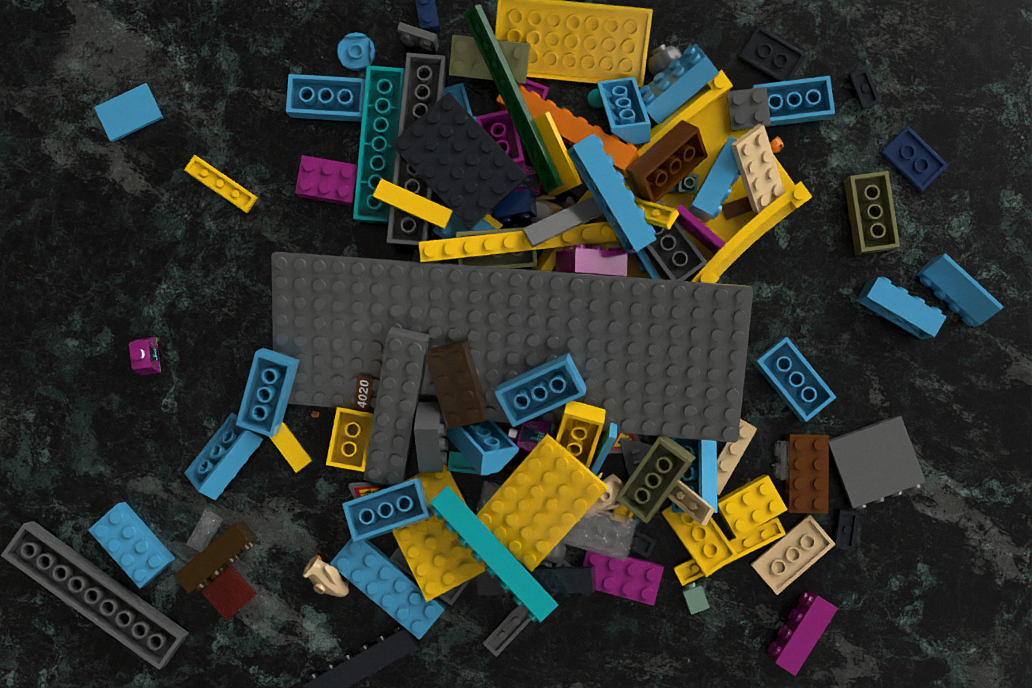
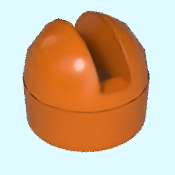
M778 136L770 142L773 153H778L783 149V141Z

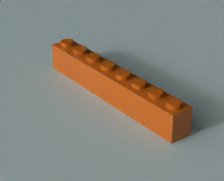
M517 83L533 119L550 112L562 141L571 147L594 133L603 142L604 147L602 148L606 155L609 154L612 157L615 170L626 177L628 176L626 169L639 158L637 148L630 143L624 144L616 135L604 133L601 127L589 125L588 121L580 116L578 118L574 117L566 108L560 109L556 107V104L551 100L547 99L545 101L536 92H528L524 86ZM499 95L496 101L501 108L507 110L501 95Z

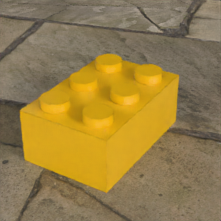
M570 401L565 404L555 440L589 469L604 425L606 410Z
M337 407L326 465L365 472L374 413Z
M765 474L717 500V509L735 538L744 535L788 510L771 479Z

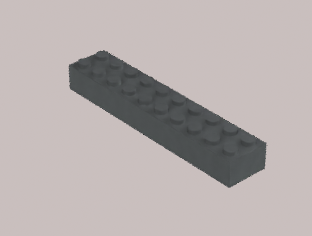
M407 53L398 137L444 96L447 72L446 56ZM396 151L393 184L433 202L434 191ZM391 206L387 244L390 247L419 249L418 242L429 241L431 223Z
M34 521L24 523L1 554L10 563L159 670L167 665L189 634V632Z

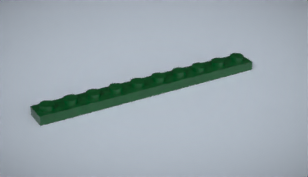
M480 4L475 5L463 14L544 191L545 193L551 192L563 186L561 178Z

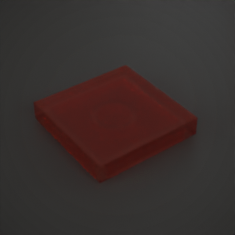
M233 565L201 591L226 621L257 595Z

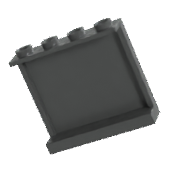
M893 416L829 440V450L849 501L847 506L850 508H855V510L865 508L869 502H882L886 496L891 495V497L901 495L903 490L908 488L909 490L918 489L921 487L920 484L926 482L901 416Z

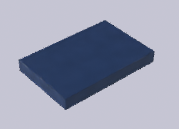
M906 126L880 152L919 193L948 166L909 126Z

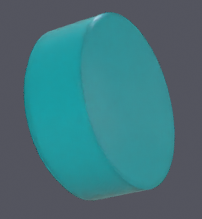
M599 89L592 90L588 95V104L593 109L604 107Z

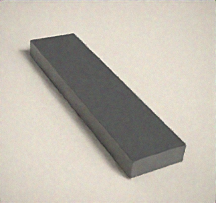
M592 196L523 228V233L533 248L601 216L602 212Z

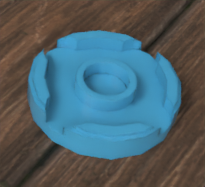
M355 32L346 35L340 41L337 54L344 67L352 71L365 70L374 61L375 48L373 42L366 35Z

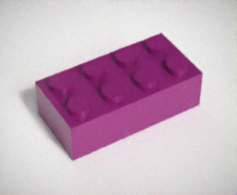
M586 545L581 566H595L596 590L654 606L664 569L661 564Z
M810 590L802 593L797 608L792 609L788 616V622L786 625L781 626L778 631V638L767 649V655L776 664L794 676L800 670L838 609Z

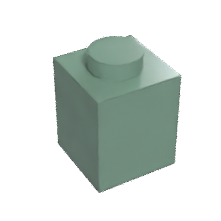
M690 582L684 585L685 588L680 589L691 615L710 608L702 586L699 583Z

